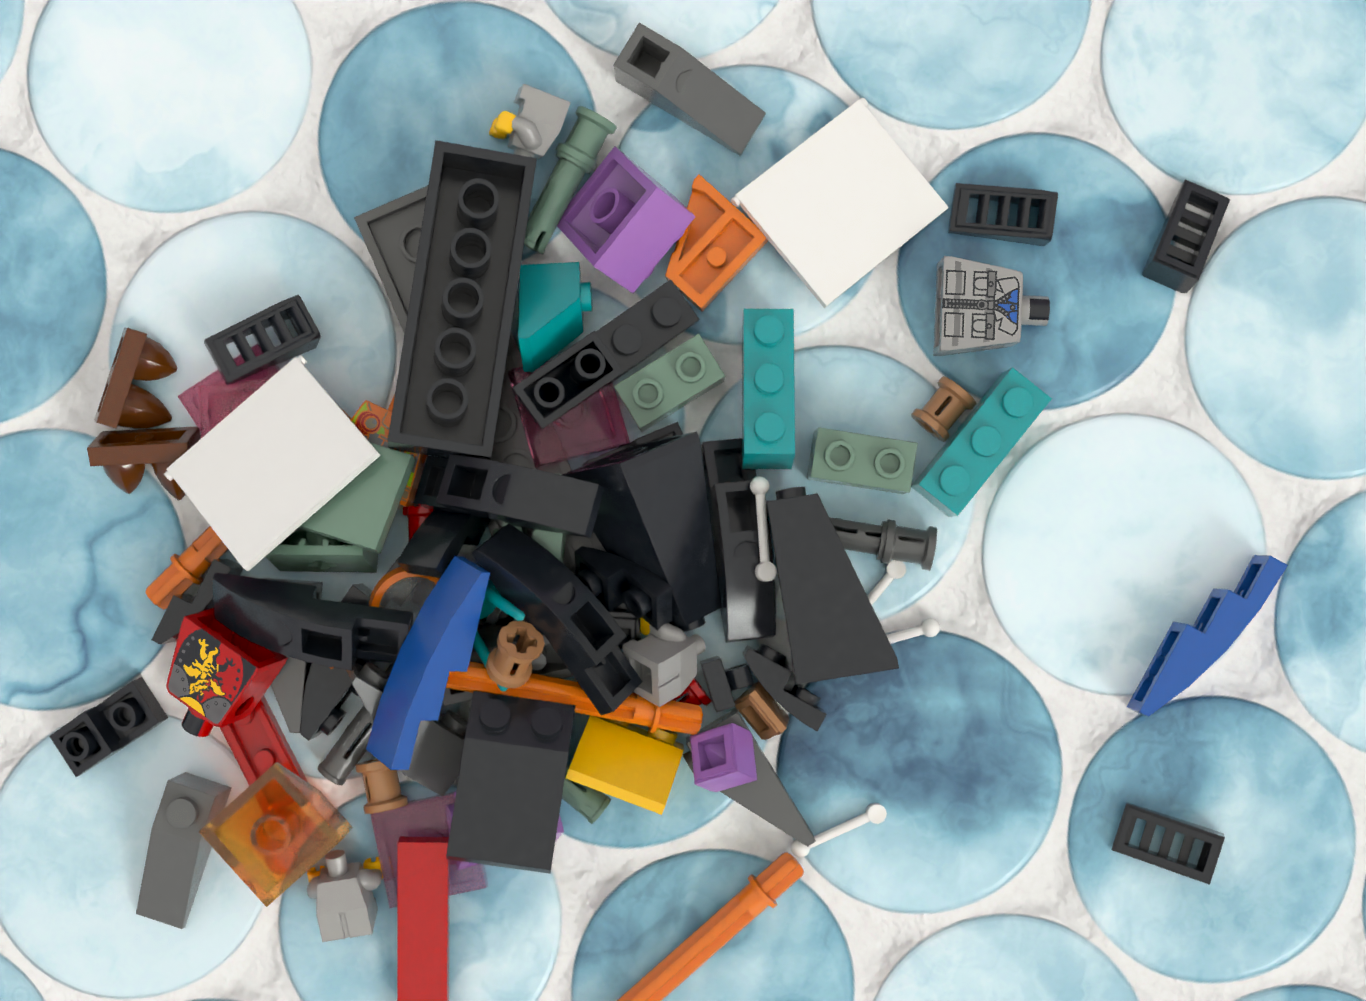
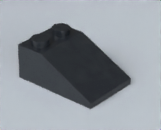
M473 691L446 859L551 873L576 705Z

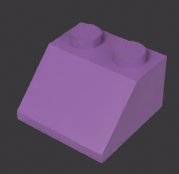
M614 146L568 204L557 227L596 269L631 293H634L641 283L652 274L655 266L671 246L683 236L686 228L696 216L666 188Z

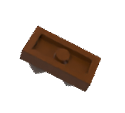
M124 328L94 421L96 423L116 429L117 426L141 429L160 426L172 420L171 414L158 398L149 391L131 384L133 379L142 381L159 380L177 371V366L170 353L160 343L148 338L146 333Z
M199 426L102 431L87 447L90 467L103 466L110 480L118 488L130 494L141 482L145 471V464L151 463L161 485L178 501L182 500L185 496L184 491L174 479L171 481L167 479L164 473L172 463L201 439Z

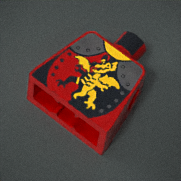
M214 608L184 616L166 683L168 693L188 707L181 723L182 728L191 735L206 737L210 735L213 726L222 728L246 718L279 674L288 657L250 642L232 632L215 619Z

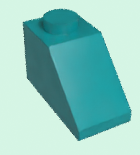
M580 262L526 264L520 266L518 340L524 372H534L584 332L583 312L592 311L591 282H582Z

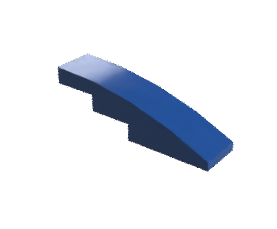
M1253 555L1234 592L1228 589L1213 588L1193 627L1185 623L1172 622L1127 707L1149 717L1195 682L1229 649L1259 612L1288 565L1271 555Z
M454 556L425 600L400 648L380 698L366 750L390 770H409L420 721L439 719L449 672H467L490 572L463 556Z

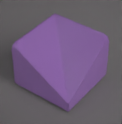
M730 723L690 736L695 785L712 792H719L757 780L753 738L749 730Z

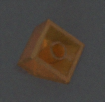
M276 762L206 824L199 833L267 907L343 840L353 827L320 790Z

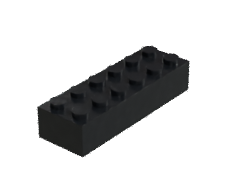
M435 140L387 441L390 449L449 458L450 454L491 460L537 158Z

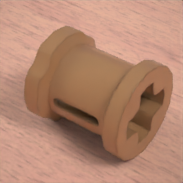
M943 376L937 382L939 389L922 409L916 408L911 416L928 433L946 442L950 437L948 430L966 409L972 410L977 403L962 387Z
M512 621L507 626L502 627L497 638L498 647L494 648L489 654L486 662L487 674L491 680L506 688H518L524 685L531 676L533 669L532 661L542 654L545 644L543 635L532 624L524 621ZM519 634L520 637L515 645L512 642L515 636ZM515 664L518 667L515 673L511 675L510 672Z
M377 758L355 765L356 772L362 773L368 802L363 806L365 814L389 811L408 805L407 796L401 794L397 770H390Z

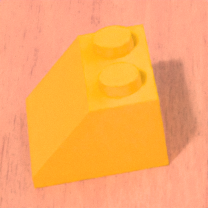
M590 715L565 778L662 815L684 751V744L676 741L678 736L676 732L657 728L656 732L652 733L649 732V729L645 730L627 722Z

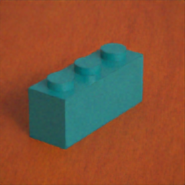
M744 308L742 320V469H792L795 458L794 309Z
M1013 367L1001 373L911 487L948 517L958 516L1052 398Z

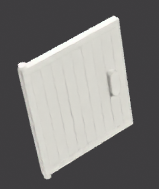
M865 98L857 100L731 198L732 204L735 207L741 206L824 308L949 208L867 109L868 102Z
M302 355L298 358L294 357L172 463L164 473L167 479L170 481L174 479L246 571L251 570L381 456L304 366L307 361Z

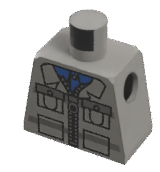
M944 256L937 263L933 356H946L1014 346L1020 342L1021 325L1047 326L1050 314L1049 297L1023 295V273L1020 271L952 256Z

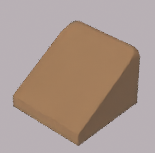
M759 681L754 683L734 701L736 709L761 739H769L783 733L787 729L788 715Z

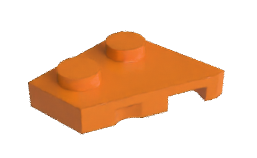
M698 174L693 181L692 193L687 209L696 217L686 228L683 236L677 240L665 277L667 281L672 280L678 290L703 312L768 242V239L750 219Z

